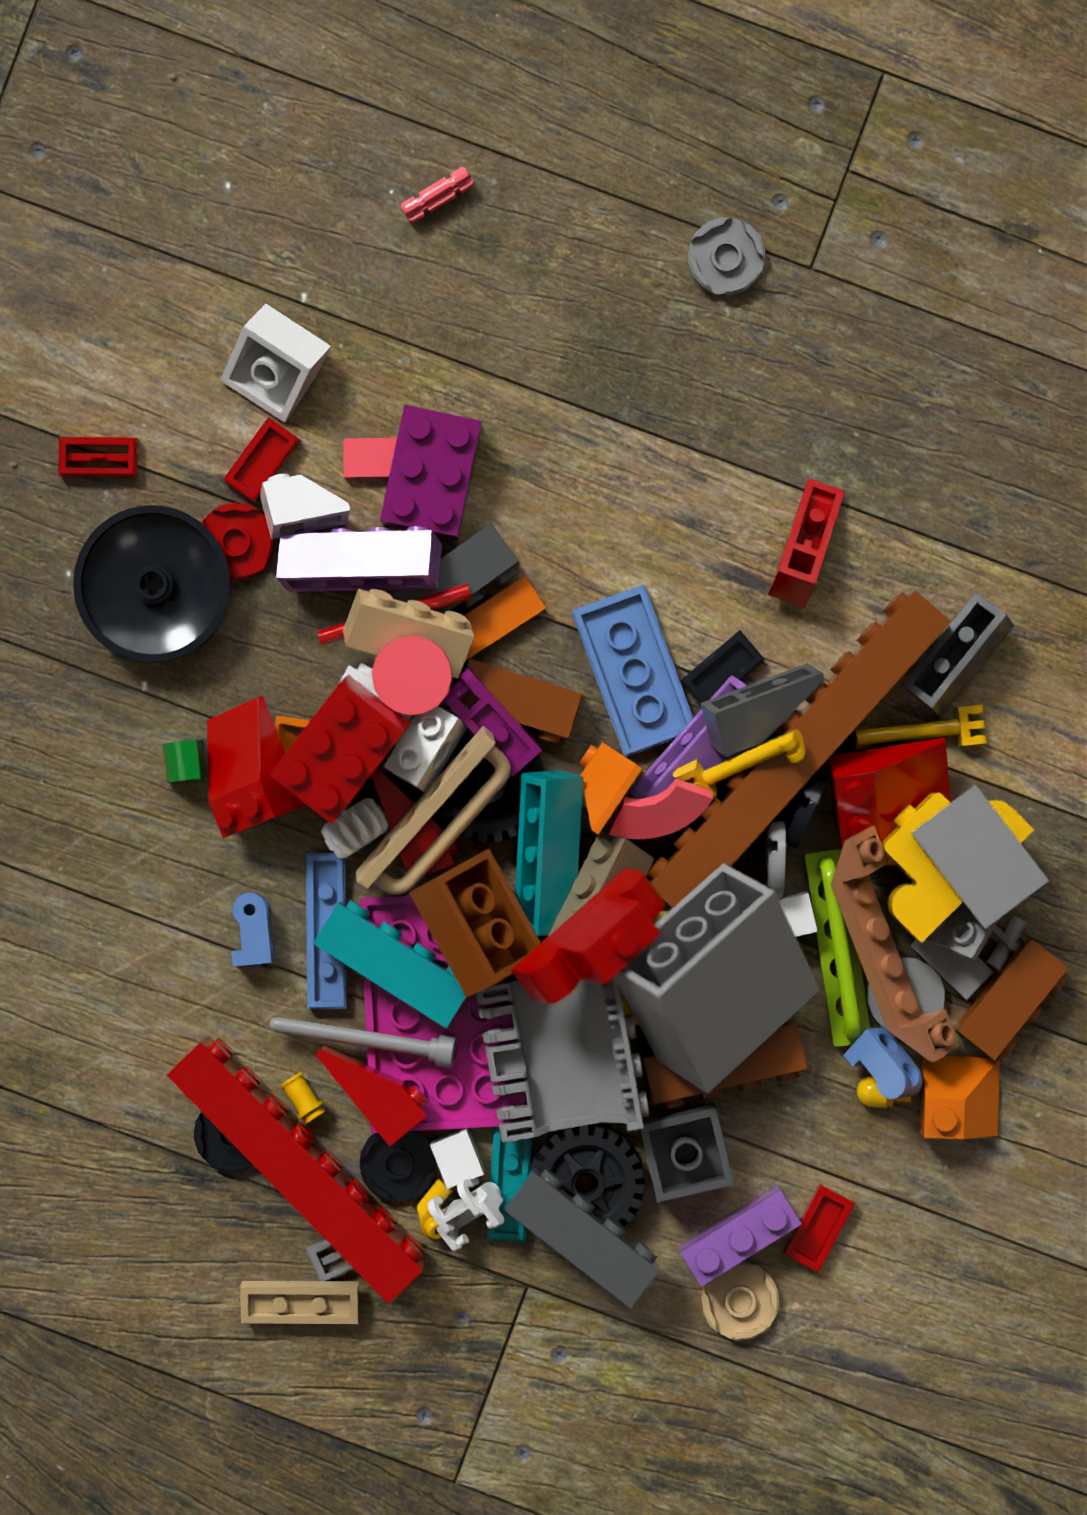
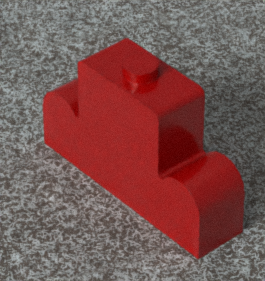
M625 868L514 966L511 971L531 999L544 1004H554L563 1000L576 989L578 982L581 980L605 984L661 934L652 920L663 910L665 903L644 872Z

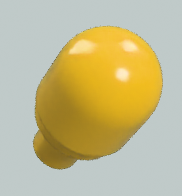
M873 1076L863 1078L857 1086L858 1099L868 1107H893V1101L911 1103V1096L895 1099L884 1097L877 1089L876 1079Z

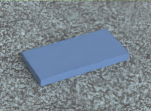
M645 584L572 610L571 613L624 757L674 740L690 723L693 716Z

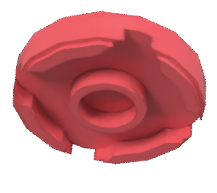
M419 635L401 636L386 644L375 658L372 670L374 689L381 701L393 711L406 715L423 714L437 707L448 694L453 678L451 661L444 649L431 639Z

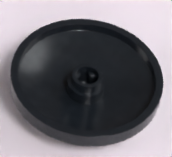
M146 505L121 511L105 520L92 532L78 555L74 571L73 588L80 617L97 641L122 657L135 661L158 663L187 656L203 646L215 634L223 622L230 604L232 578L225 551L215 535L204 524L191 515L171 507Z

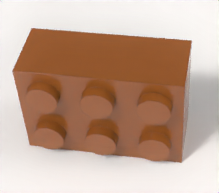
M490 849L481 852L409 892L466 998L513 973L511 969L541 943Z

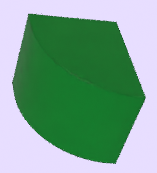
M195 739L162 744L167 783L207 778L202 740Z

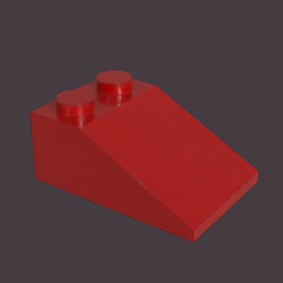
M263 696L254 698L207 720L208 797L222 838L251 829L306 806L303 801L269 776L270 772L285 754V751Z
M945 738L836 754L828 758L834 821L842 847L846 840L873 826L876 828L880 841L885 839L898 826L894 819L909 805L915 809L930 793H941L951 802Z

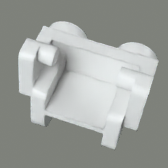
M465 1179L458 1183L457 1186L461 1199L452 1201L449 1206L442 1210L439 1208V1205L443 1203L440 1196H436L428 1202L429 1212L439 1225L436 1230L453 1252L469 1242L467 1235L462 1234L458 1236V1230L484 1214L487 1217L486 1225L490 1229L503 1224L504 1217L499 1211V1206L503 1199L501 1197V1190L495 1183L484 1182L478 1189L470 1193L469 1187L472 1186V1181Z

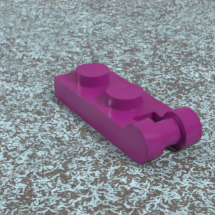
M468 667L460 675L461 680L452 688H449V692L443 700L474 735L483 726L493 733L495 739L494 746L508 758L510 775L513 777L542 751V748L491 693L481 679ZM473 691L480 700L469 709L462 699Z

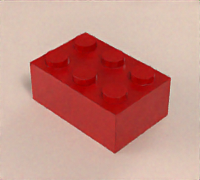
M348 674L332 691L270 772L269 776L329 823L333 824L412 723L385 705L380 698Z

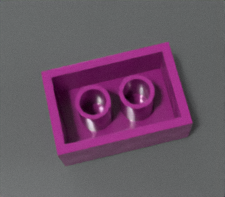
M404 405L380 517L382 524L403 529L420 526L432 530L436 536L455 540L459 539L482 430L481 421Z

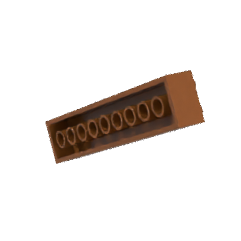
M917 590L907 595L903 592L899 595L897 594L883 609L882 612L887 617L882 623L878 624L876 621L873 624L871 623L856 639L861 646L855 653L845 652L830 668L835 675L827 684L823 681L805 699L809 704L800 713L797 710L793 711L778 727L782 732L780 736L796 729L800 731L805 746L803 759L797 763H791L786 751L752 766L747 772L743 770L733 775L725 785L730 790L721 801L713 798L709 806L700 815L704 820L694 831L687 827L673 842V845L678 849L670 858L666 860L661 856L651 866L647 873L651 877L649 881L660 897L672 908L723 863L731 867L951 623L947 617ZM766 739L762 744H765V743H767V742H769V741H771V740H770V739H768V740Z

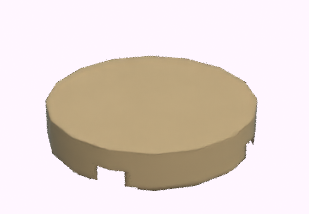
M747 1261L740 1262L705 1284L701 1294L703 1314L710 1327L721 1335L736 1341L750 1340L765 1333L775 1320L780 1306L778 1289L770 1274L759 1265Z

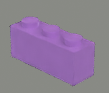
M777 1184L679 1245L682 1257L702 1287L802 1225Z

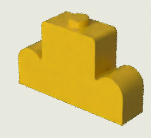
M930 793L915 809L911 805L907 806L894 819L898 826L881 842L885 854L912 880L911 884H902L892 890L887 902L889 912L920 943L963 902L911 835L912 831L950 803L941 793ZM988 800L1020 843L1034 831L1010 805L1004 801Z

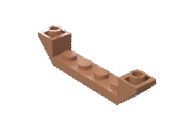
M875 826L869 827L844 842L831 887L887 1031L930 1062H934L960 1045L946 1009L922 1013L902 959L868 876L889 863Z

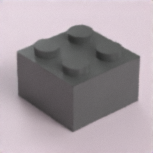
M714 1102L642 1119L644 1128L640 1129L657 1203L734 1185L718 1112Z

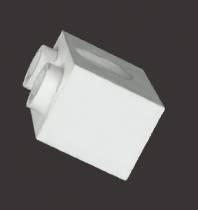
M438 706L426 713L414 716L411 721L412 724L405 731L384 765L394 775L424 793L437 779L468 728L459 718Z

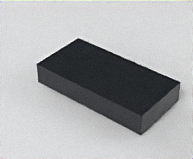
M739 630L680 681L700 704L710 700L731 675L738 680H742L765 659L742 631Z

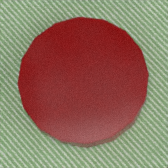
M236 502L220 505L212 510L202 521V524L215 535L225 551L232 580L239 581L254 577L265 569L273 557L275 539H271L266 517L252 506Z

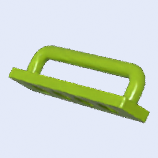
M842 849L807 853L804 856L811 906L818 931L816 932L832 1043L836 1047L853 1045L866 1029H870L861 962L831 887ZM822 881L826 901L818 893V887ZM828 919L832 939L828 938L824 932V925ZM834 958L837 977L833 976L830 971V963ZM839 997H841L843 1016L836 1010V1002Z

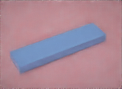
M334 852L306 853L307 1009H347V965L313 944L339 902L346 904V858H337Z

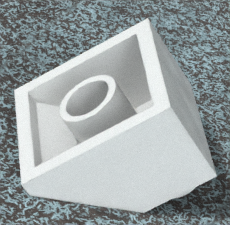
M265 304L244 325L220 381L285 423L319 373L331 346L271 306Z

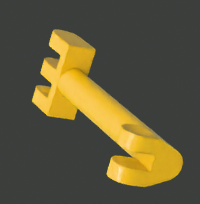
M983 704L955 707V719L871 729L868 725L857 726L851 732V735H854V742H852L853 750L871 748L872 744L951 735H957L958 746L987 743L985 735L971 737L970 729L985 728V720L969 722V714L976 715L984 712Z
M798 729L793 730L707 770H704L699 761L695 760L676 769L673 777L711 790L713 798H716L717 787L714 783L787 751V757L791 763H797L802 760L805 755L803 737Z

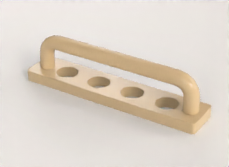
M483 726L357 869L356 878L358 884L366 890L374 883L381 890L389 894L400 895L407 893L417 885L493 799L509 778L510 764L503 752L494 746L495 739L492 732ZM484 757L495 768L493 775L405 875L399 879H393L386 874L384 870L482 758Z

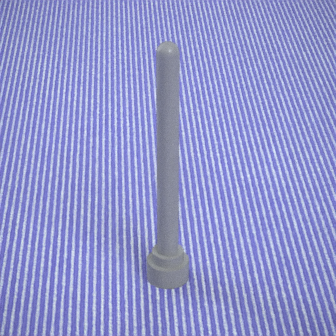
M274 1017L269 1023L270 1029L275 1033L427 1056L429 1061L435 1062V1065L439 1067L452 1068L456 1053L457 1037L440 1035L439 1038L432 1037L431 1041L281 1017Z

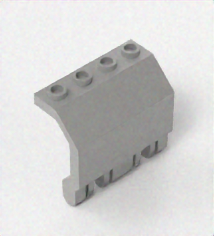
M516 977L499 981L476 993L478 1005L510 1000L509 1002L479 1008L480 1018L490 1019L512 1014L513 1027L491 1029L483 1034L485 1043L501 1042L485 1047L491 1081L499 1082L492 1085L493 1094L504 1096L525 1091L527 1103L507 1105L496 1110L498 1120H506L499 1123L502 1142L534 1138L550 1131L602 1122L626 1123L628 1131L644 1128L642 1117L649 1116L645 1092L637 1093L635 1078L643 1077L639 1053L631 1054L628 1040L636 1038L632 1014L624 1015L622 1000H625V997L614 977L605 984L581 980L570 995L554 1004L533 1001Z

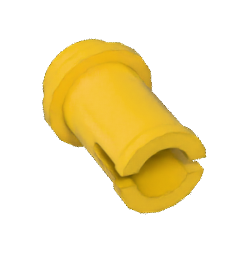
M299 1072L282 1083L280 1087L285 1091L298 1111V1120L302 1118L305 1124H308L326 1111L322 1107L324 1101H318L303 1078V1074Z

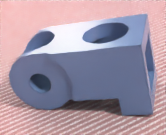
M259 893L240 895L233 904L232 912L240 925L242 950L231 951L232 967L275 962L268 901Z
M886 1027L866 1029L843 1055L852 1067L865 1066L876 1079V1086L880 1094L886 1098L895 1099L914 1096L922 1087L923 1080L920 1070L894 1036L887 1031Z

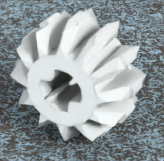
M363 799L344 811L333 824L328 822L323 826L321 833L325 838L324 842L337 858H347L388 831L389 823L385 817V812L381 806L377 805L374 799Z

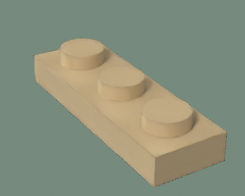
M242 1281L240 1285L241 1323L358 1324L359 1282Z

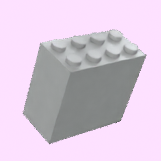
M724 863L655 924L661 934L614 976L657 1061L707 1094L820 990L775 891Z

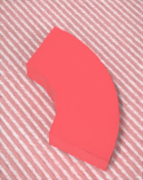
M675 779L666 790L655 796L642 799L623 797L608 826V835L626 839H651L676 832L696 820L705 811L713 799L712 791Z

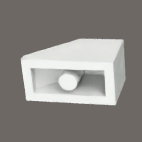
M277 474L262 483L260 498L271 539L280 538V534H294V531L299 529L316 531L347 524L350 514L349 503L302 475L290 477L289 474Z

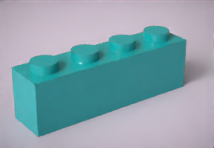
M561 770L521 773L515 897L537 936L550 933L555 919L561 911L579 874L583 776Z
M352 900L347 905L339 902L313 944L436 1023L447 1028L466 998L450 967L448 966L446 969L435 962L436 954L417 942L412 947L402 941L400 938L403 933L389 923L383 921L381 926L369 920L367 917L370 912Z

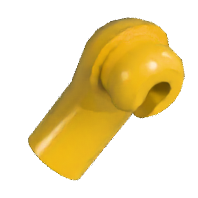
M439 1178L417 1205L420 1229L425 1236L433 1240L442 1237L436 1230L439 1225L429 1212L428 1202L434 1197L440 1196L444 1203L453 1191L452 1188L447 1189L445 1182Z

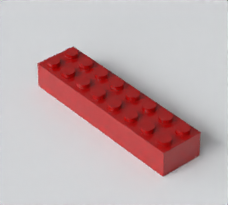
M210 1036L202 1040L166 1076L389 1304L423 1271L425 1258L422 1254L425 1251L423 1246L411 1234L404 1237L396 1229L395 1225L398 1222L385 1207L381 1206L377 1209L368 1200L370 1192L359 1180L353 1178L349 1181L340 1170L343 1165L338 1158L329 1150L322 1153L314 1145L315 1135L302 1122L295 1125L285 1115L289 1111L287 1106L275 1094L272 1093L268 1097L258 1087L261 1083L259 1077L246 1065L241 1069L231 1059L234 1052L223 1040L218 1037L213 1041Z

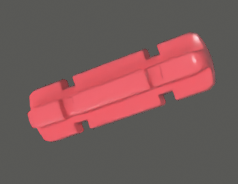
M464 167L458 168L450 173L451 178L448 180L444 177L419 192L420 197L415 199L413 196L401 204V208L407 219L411 223H415L425 217L424 212L429 210L431 213L456 198L455 193L460 191L463 194L474 186V181L467 169Z

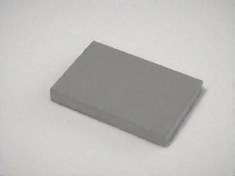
M976 785L971 786L911 832V835L983 929L988 928L1049 881Z

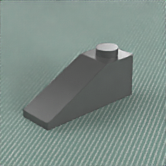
M806 663L700 703L711 746L725 757H736L749 751L751 747L763 743L824 681L823 673Z

